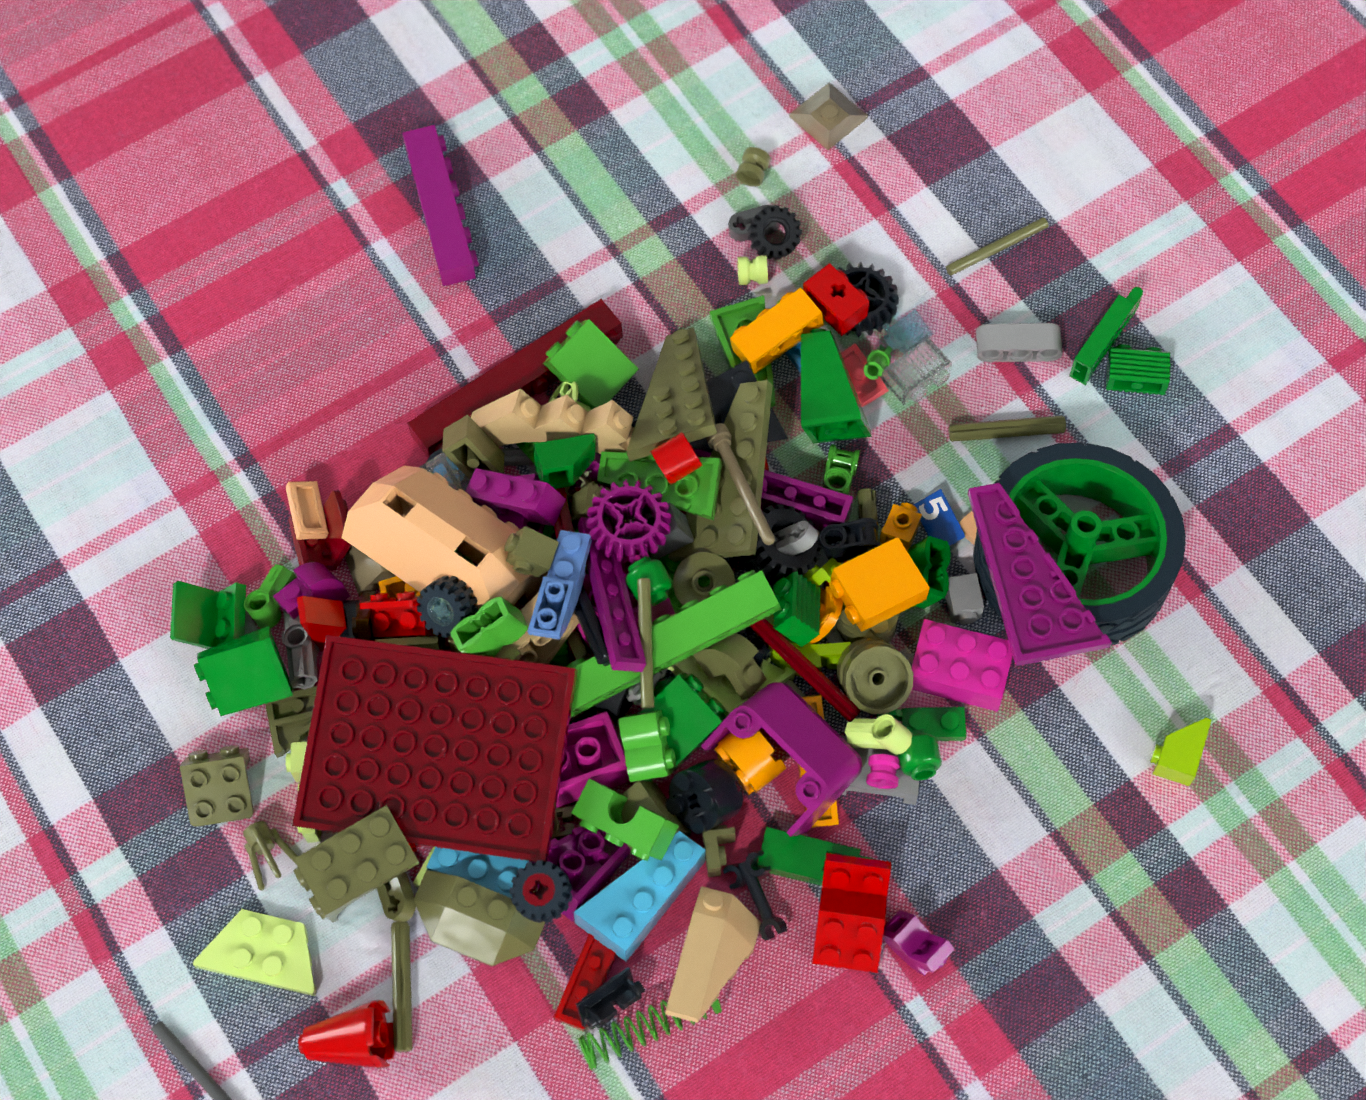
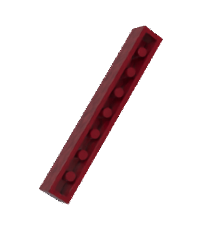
M602 299L598 300L409 421L408 427L412 438L429 458L435 451L442 449L444 428L466 415L471 417L474 410L518 389L523 390L531 397L534 394H541L551 383L558 380L543 364L548 358L545 353L557 341L561 344L568 337L565 332L577 320L581 323L590 319L615 345L623 337L622 323Z

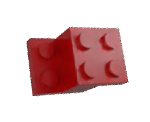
M826 853L812 964L878 973L892 862Z

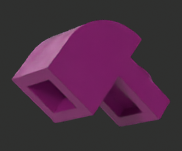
M318 562L305 563L295 568L293 571L297 578L273 596L277 604L293 620L299 616L297 597L308 596L342 602L350 597L343 583L325 565Z
M899 910L884 926L883 940L903 961L924 976L928 971L934 973L935 970L941 968L947 962L948 956L955 950L947 939L931 934L914 914Z

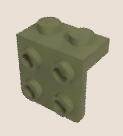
M230 745L220 748V752L208 754L207 750L189 753V757H186L179 767L190 824L198 827L251 818L254 808L246 769L250 761L248 748L239 749V745Z

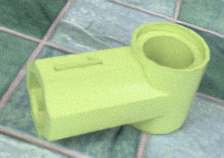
M888 714L881 715L877 719L854 718L853 721L847 722L844 731L847 743L853 748L887 749L896 755L904 753L912 742V732Z

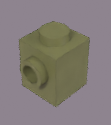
M525 526L515 534L511 533L504 548L505 551H508L506 561L513 565V569L518 573L539 577L550 570L559 541Z

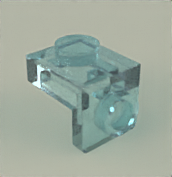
M916 309L893 326H890L887 322L882 325L887 333L884 336L887 344L893 351L898 348L905 355L933 335Z

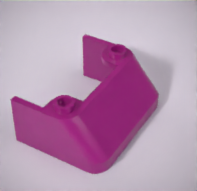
M773 682L732 710L701 747L704 750H714L718 746L717 743L730 732L738 738H750L763 728L806 771L797 782L796 795L807 810L786 832L790 837L808 832L860 775L863 762L861 756L788 684Z

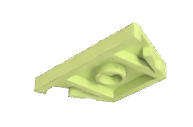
M241 909L193 962L196 968L311 996H315L317 992L313 980L312 960L308 949V936L304 923Z

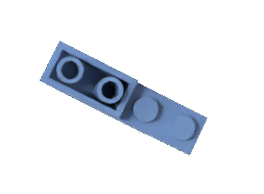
M560 530L557 539L559 543L547 577L543 576L527 631L528 635L560 640L578 602L586 576L585 565L592 540L589 534Z

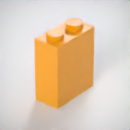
M899 537L833 568L831 582H829L833 595L837 599L841 598L845 604V613L852 625L857 624L861 632L925 601L930 589Z

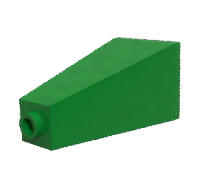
M821 328L801 334V427L813 444L872 437L870 426L837 342L830 330L827 331Z

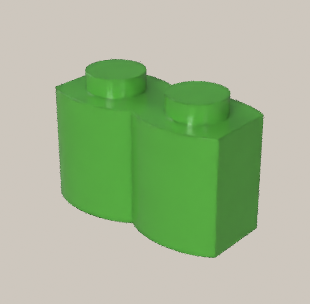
M496 597L486 602L476 615L461 620L452 629L450 634L460 652L494 657L504 645H509L521 638L529 627L519 609L504 598Z
M656 710L619 718L620 735L625 750V761L630 782L665 777L672 774L673 767H676V756L674 749L669 748L667 743V736L670 735V723L667 716L663 717L662 711Z

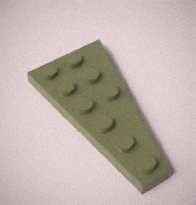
M694 327L679 329L665 338L626 451L630 462L652 455L651 450L683 432L689 443L718 434Z
M768 380L740 383L724 422L732 436L730 448L760 508L773 385ZM714 449L710 458H720L722 461L714 521L687 512L686 517L694 541L670 553L668 558L673 562L682 561L687 556L697 552H711L722 558L756 555L758 531L720 453Z

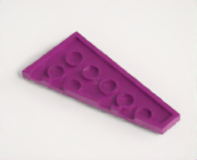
M994 483L969 488V501L1015 665L1020 666L1110 648L1112 645L1111 640L1106 634L1101 632L1095 623L1096 619L1092 613L1086 610L1080 602L1073 586L1049 552L1046 553L1038 542L1039 538L1023 521L1020 511L1001 484Z

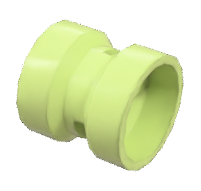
M766 255L757 256L752 261H749V258L746 256L737 257L739 285H748L751 280L758 284H768Z

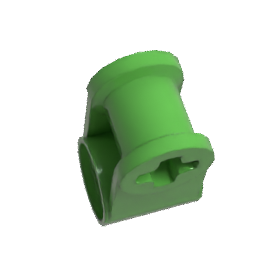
M831 444L826 462L823 488L849 495L853 477H855L858 467L860 450L851 452L837 449L836 445ZM832 484H839V485H841L842 487H841V488H834V487H832L831 485H832Z

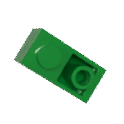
M594 433L535 443L534 465L539 480L547 482L554 489L573 486L595 459L596 437Z

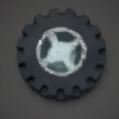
M443 576L425 587L417 598V602L420 603L417 606V612L422 613L419 618L421 621H426L425 627L428 630L434 629L433 634L437 636L442 634L444 638L451 636L452 629L461 620L478 612V607L474 606L477 603V599L471 596L472 589H466V583L463 580L457 582V577L452 576L449 578L448 576Z

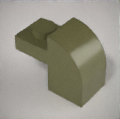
M735 633L693 655L708 679L725 674L741 699L750 698L767 680L753 659L759 651L748 639L740 634Z

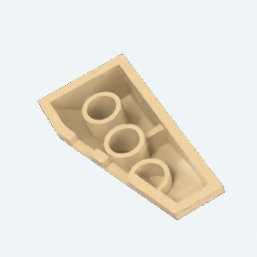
M701 886L666 1007V1015L698 1023L718 998L721 989L728 980H732L739 966L753 953L761 922L733 894Z

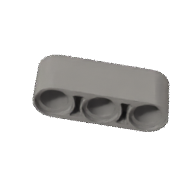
M1054 323L985 324L976 329L977 356L983 362H1048L1058 360L1063 355L1060 326Z

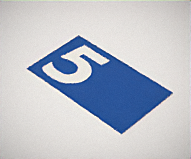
M942 489L914 504L918 509L917 512L922 514L921 523L928 536L947 541L949 546L966 537Z

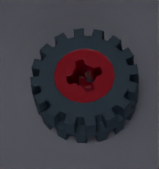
M536 860V863H527L525 868H520L517 871L518 875L516 877L513 876L511 881L513 886L510 887L511 901L516 910L527 919L538 923L552 922L554 918H560L562 916L561 913L568 910L569 906L567 905L569 901H572V884L566 873L549 861Z

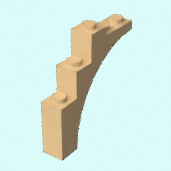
M521 389L474 410L471 415L473 421L498 447L522 442L553 441L594 433L596 437L595 452L599 454L602 451L626 453L634 428L631 426L634 417L613 400L587 411L567 394L549 403L540 405Z

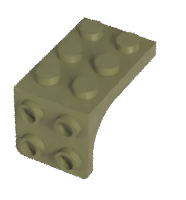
M386 805L294 858L298 868L294 869L293 872L301 886L306 891H312L314 896L310 897L309 901L317 915H320L322 920L327 917L334 923L338 920L337 915L347 906L419 864V861Z

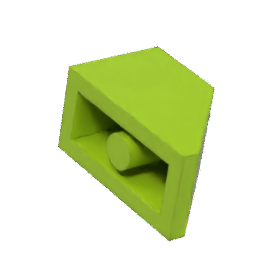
M1201 719L1167 735L1161 745L1156 744L1150 762L1155 764L1152 774L1190 786L1196 777L1212 719Z

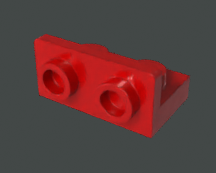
M415 591L396 593L397 597L389 598V593L371 594L370 600L359 603L360 609H371L373 637L414 636L433 633L432 628L428 630L425 627L426 621H421L419 618L422 613L417 612V606L420 603L417 602L418 596H416Z

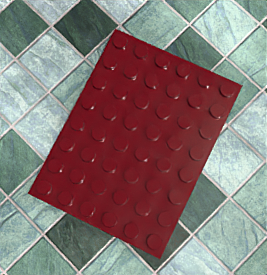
M326 635L292 826L339 833L387 805L404 837L410 844L536 862V860L548 862L578 670L563 666Z

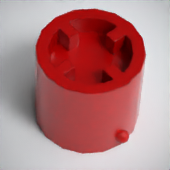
M683 432L650 451L671 485L703 466Z

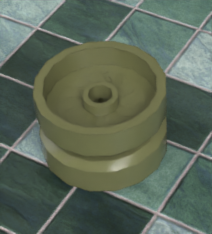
M863 638L853 642L842 652L837 663V680L841 690L859 709L870 714H886L898 709L908 699L913 688V671L909 661L891 643L880 638Z

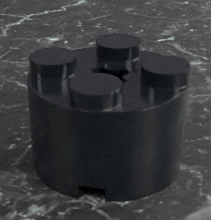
M721 760L701 761L678 772L672 778L669 786V798L666 801L667 809L695 834L706 832L739 813L743 803L742 790L738 792L735 784L738 778L735 772Z

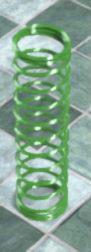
M717 998L711 1006L715 1014L718 1015V1013L722 1012V1008ZM663 999L660 1002L664 1022L656 1009L649 1005L648 1013L652 1028L642 1012L636 1011L640 1034L631 1019L625 1015L624 1025L628 1040L619 1025L612 1021L611 1026L616 1046L607 1031L601 1027L599 1034L604 1053L592 1033H587L589 1047L584 1036H578V1042L590 1070L597 1068L591 1039L604 1061L609 1063V1055L603 1033L616 1055L621 1058L622 1053L615 1027L628 1049L634 1052L627 1021L642 1046L646 1047L639 1015L655 1041H658L659 1038L652 1011L666 1034L670 1036L671 1032L664 1010V1005L667 1007L668 1003ZM705 1013L704 1016H703V1018H704L705 1020H707V1014H706V1013ZM672 1016L679 1030H683L681 1019Z

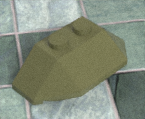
M426 870L414 897V903L431 942L491 967L534 951L545 925V922H534L521 915L513 905L512 898L455 875Z

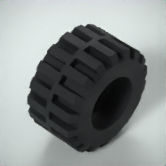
M777 504L774 508L771 505L762 511L773 533L800 521H808L805 518L806 514L802 511L797 513L795 512V507L788 506L785 509L783 504ZM812 520L808 521L812 526L815 525ZM758 533L756 555L738 557L743 558L741 562L743 569L755 570L756 573L762 570L770 587L774 589L776 583L781 578H786L792 572H798V575L804 576L809 570L813 569L816 562L820 559L821 554L819 551L822 549V544L817 540L810 549L794 556H787L779 552L773 544H764Z

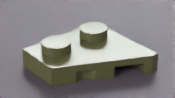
M317 686L293 691V695L265 704L274 754L277 758L282 757L291 750L292 742H301L308 737Z

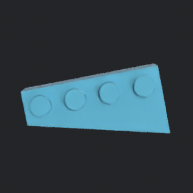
M679 831L674 835L662 861L651 856L648 861L642 859L573 912L575 924L588 934L593 935L596 940L608 949L613 950L616 955L627 962L705 863L706 850Z

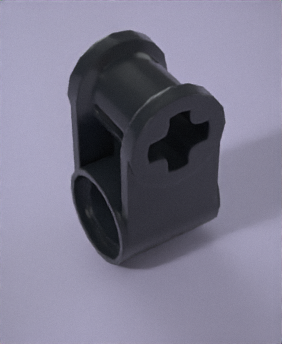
M861 518L856 521L826 526L820 533V541L826 557L829 560L833 557L838 563L852 560L880 546L881 544L877 542L876 534L879 528L877 520ZM841 541L838 545L831 546L834 542Z

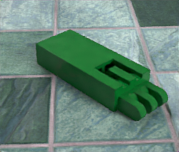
M1134 287L1127 298L1118 295L1075 357L1069 375L1071 378L1086 386L1110 351V348L1113 347L1138 310L1143 295L1141 288Z
M766 827L761 847L764 855L759 857L757 865L759 868L770 866V874L822 886L826 853L868 859L873 858L861 856V849L803 835L790 837L786 833L787 831Z

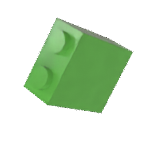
M590 319L581 323L577 320L565 332L568 337L561 344L558 341L553 344L545 353L548 358L543 362L561 382L572 383L575 381L578 385V399L583 404L588 405L591 410L609 402L639 370Z

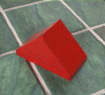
M308 596L297 597L300 624L318 648L324 651L326 635L339 637L346 629L343 602Z

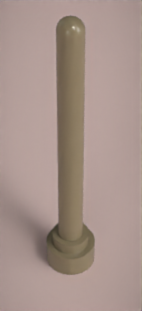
M716 424L718 434L705 437L710 448L720 453L763 543L772 545L775 541L774 534L730 448L732 436L725 424Z

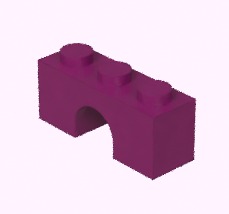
M475 468L465 491L472 497L474 503L480 507L486 505L498 515L507 516L510 509L523 515L530 522L553 527L566 500L547 482Z

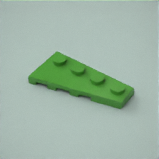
M764 295L709 312L710 320L729 368L742 362L732 350L730 337L739 327L747 326L756 319L760 312L765 310ZM770 363L754 375L757 381L768 380L773 385L771 407L775 406V391Z
M602 451L597 481L601 485L611 487L614 481L618 487H623L625 479L629 482V486H635V483L639 480L642 489L651 484L653 487L652 494L661 492V502H670L679 510L714 521L722 461L720 458L698 457L703 466L671 485L652 455L630 462L626 453Z

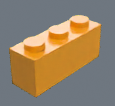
M800 287L795 292L785 294L780 302L771 309L768 308L760 312L756 319L747 326L739 327L730 337L732 350L741 361L747 360L752 372L756 374L801 342V334H806L810 330L822 327L824 325L822 311Z

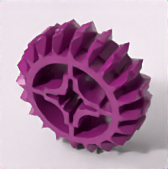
M625 479L623 487H618L613 481L611 491L602 487L600 490L601 497L594 496L592 499L594 507L588 508L587 516L590 518L586 520V526L591 530L589 532L591 540H597L595 542L597 550L606 548L605 556L607 558L616 553L619 563L623 560V556H629V561L633 563L635 562V555H639L641 559L647 557V551L656 555L658 545L664 546L666 543L665 535H669L671 532V526L668 524L671 523L672 516L670 513H667L669 510L668 503L661 502V492L652 494L653 487L651 484L642 489L639 480L635 483V486H629V482ZM643 508H646L653 516L654 526L649 525L647 519L642 517ZM605 516L610 518L611 523L616 525L614 535L604 525L603 520ZM633 518H634V522H633V523H632V521L630 520V523H625V524H624V520H625V519H626V521L628 522V519H633ZM630 537H637V539L627 540Z

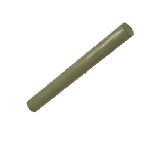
M1042 217L947 265V273L952 276L1048 228L1049 225L1046 218Z
M649 578L637 579L639 636L647 663L643 672H640L641 708H653L651 586Z

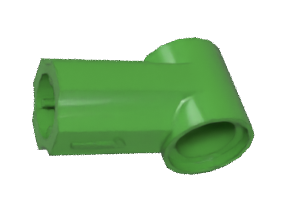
M275 564L270 569L260 588L249 593L244 600V608L260 628L266 626L272 628L280 621L282 616L279 609L280 606L273 596L297 578L294 572L282 565Z

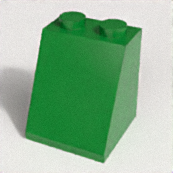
M269 626L197 653L198 663L194 664L195 671L200 681L206 680L210 691L206 692L207 700L212 710L218 709L220 716L293 695L292 686L289 683V675Z

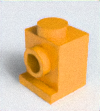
M901 503L900 506L893 504L886 523L882 528L880 542L884 544L899 537L903 546L908 551L920 526L922 514L918 513V509L912 504Z

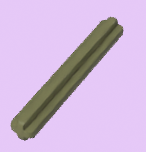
M1061 415L951 424L948 428V435L950 441L955 442L1058 434L1065 432L1066 419Z
M397 921L391 924L394 1050L403 1053L413 1049L410 926L407 922L401 923Z

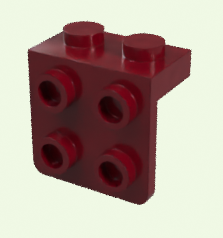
M333 490L323 506L329 532L326 539L297 540L292 515H290L288 522L299 566L309 562H318L325 565L330 571H335L350 548L351 544L342 539L348 507L346 501L342 499L339 490Z

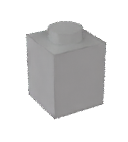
M977 573L948 577L949 588L945 599L951 623L971 624L981 619L984 603Z

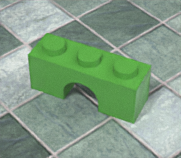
M588 779L572 811L573 815L582 819L579 825L594 833L601 829L607 833L605 836L606 840L620 847L624 843L632 846L633 848L630 853L645 861H648L650 856L662 861L679 825L642 806L639 807L634 818L624 824L622 810L628 797L599 782Z

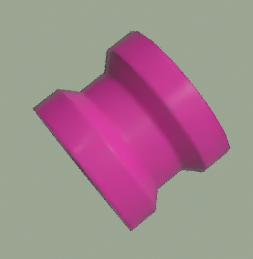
M888 754L869 756L868 765L871 771L867 775L866 783L869 786L880 789L898 787L899 778L896 776V770L900 768L899 758Z

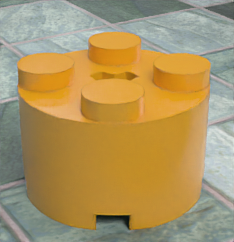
M759 731L750 738H738L730 732L714 748L718 754V759L726 763L731 769L734 768L736 770L737 781L748 795L753 792H759L786 770V766L781 758L777 761L773 757L775 750Z

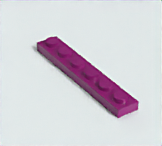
M580 518L577 525L579 533L589 534L591 530L586 526V520L589 518ZM604 519L605 527L613 534L610 520ZM592 540L586 564L611 668L618 671L643 672L647 663L621 562L617 561L616 553L607 558L605 556L606 548L597 550L595 547L597 540Z

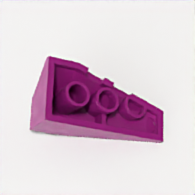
M579 826L573 829L571 834L559 840L555 838L550 843L548 861L561 868L572 884V901H569L567 905L569 906L568 910L561 913L572 922L574 921L573 912L600 892L631 852L626 843L620 847L606 840L605 836L607 833L601 829L594 833Z

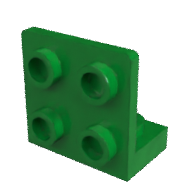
M181 581L173 583L171 640L209 649L245 635L244 600L246 598V585L236 582L218 592Z

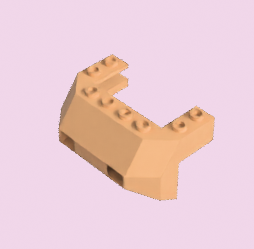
M402 466L373 482L348 511L342 539L419 592L443 576H448L449 578L452 576L457 577V582L463 580L466 583L465 588L472 589L471 596L476 597L477 603L474 606H477L478 610L486 602L496 597L504 598L513 606L518 600L526 605L538 593L543 576L546 577L548 574L547 571L541 576L536 577L531 574L525 575L516 572L513 569V565L506 561L508 551H505L504 548L510 534H515L520 529L509 521L505 524L497 518L496 513L486 505L480 507L473 502L472 497L460 488L455 490L449 486L448 481L437 472L431 474L424 468ZM456 548L459 552H461L466 557L477 563L478 566H474L473 564L459 556L457 553H455L454 551L456 550ZM441 598L444 609L454 616L449 602Z

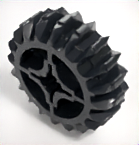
M849 262L846 270L838 267V269L847 275L849 282L856 289L859 288L865 292L869 299L868 316L846 332V336L851 331H855L858 338L864 331L871 336L873 329L881 332L884 324L889 325L892 322V317H895L897 305L899 304L898 289L895 284H892L893 279L891 276L884 277L885 272L883 268L874 271L873 263L868 268H865L862 262L858 264V267L854 268Z

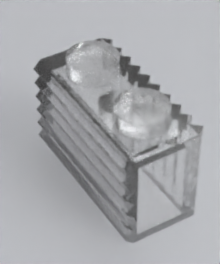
M927 338L921 344L908 351L907 354L895 360L894 363L886 366L882 381L903 405L912 400L918 402L927 394V389L934 384L941 386L949 379L952 362L930 338Z

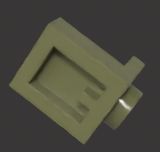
M718 825L703 832V846L706 850L705 860L708 877L721 876V865H726L724 845H718L735 842L736 833L734 827L727 828V825Z

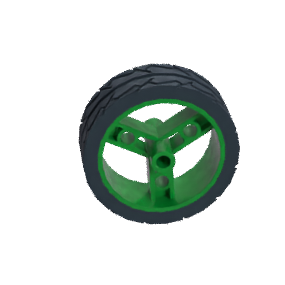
M1057 443L1037 449L1038 452H1030L1012 462L999 476V481L996 480L995 483H1000L1020 511V516L1026 525L1058 555L1055 562L1077 592L1076 596L1078 599L1089 565L1146 556V577L1129 591L1111 598L1096 600L1079 599L1085 609L1092 613L1096 619L1095 623L1101 632L1106 634L1111 640V646L1119 644V640L1126 641L1144 630L1155 618L1156 613L1161 610L1184 560L1186 535L1183 518L1168 488L1155 473L1136 460L1134 462L1132 457L1110 447L1087 443V446L1082 443ZM1057 495L1083 496L1099 501L1116 510L1124 518L1101 521L1097 514L1087 510L1079 511L1075 514ZM1058 527H1060L1062 530H1064V531L1066 532V534L1064 535V534L1059 530ZM977 529L973 549L975 573H977L983 594L986 595L987 601L1002 618ZM1097 541L1106 542L1104 544L1096 545Z

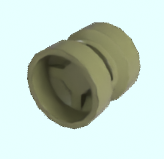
M749 147L743 153V163L738 166L736 177L747 186L757 187L764 180V170L769 167L771 157L760 148Z

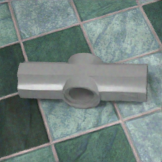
M283 610L285 630L282 634V642L287 648L289 683L293 688L308 689L314 687V684L318 681L316 656L319 648L301 626L299 616L293 620Z

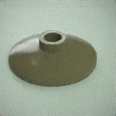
M697 552L687 556L677 566L673 577L674 592L682 605L696 599L701 602L709 598V593L715 588L726 585L728 588L735 584L734 573L729 563L721 556L711 552ZM701 576H707L710 579V583L703 587L699 585L698 579Z

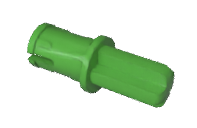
M881 344L868 355L867 364H865L863 369L867 378L872 380L878 379V376H881L889 368L892 357L890 355L892 348L889 345L884 347Z

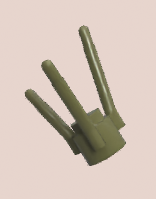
M265 821L255 822L243 832V836L247 841L244 847L249 854L258 889L262 891L264 890V883L256 853L264 855L276 878H280L281 873L270 853L275 846L273 842L294 863V858L298 856L280 837L276 828L269 829Z

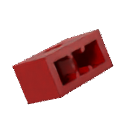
M830 263L803 283L804 292L822 311L823 319L841 336L868 316L869 299L865 292L859 288L856 289L849 282L847 275L842 270H837Z

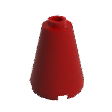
M373 1000L305 1027L303 1033L298 1038L300 1053L304 1054L309 1061L371 1068L389 1067L390 1064L387 1063V1060L393 1059L395 1054L393 1022L387 1023L385 1013H390L389 1007L383 1000Z

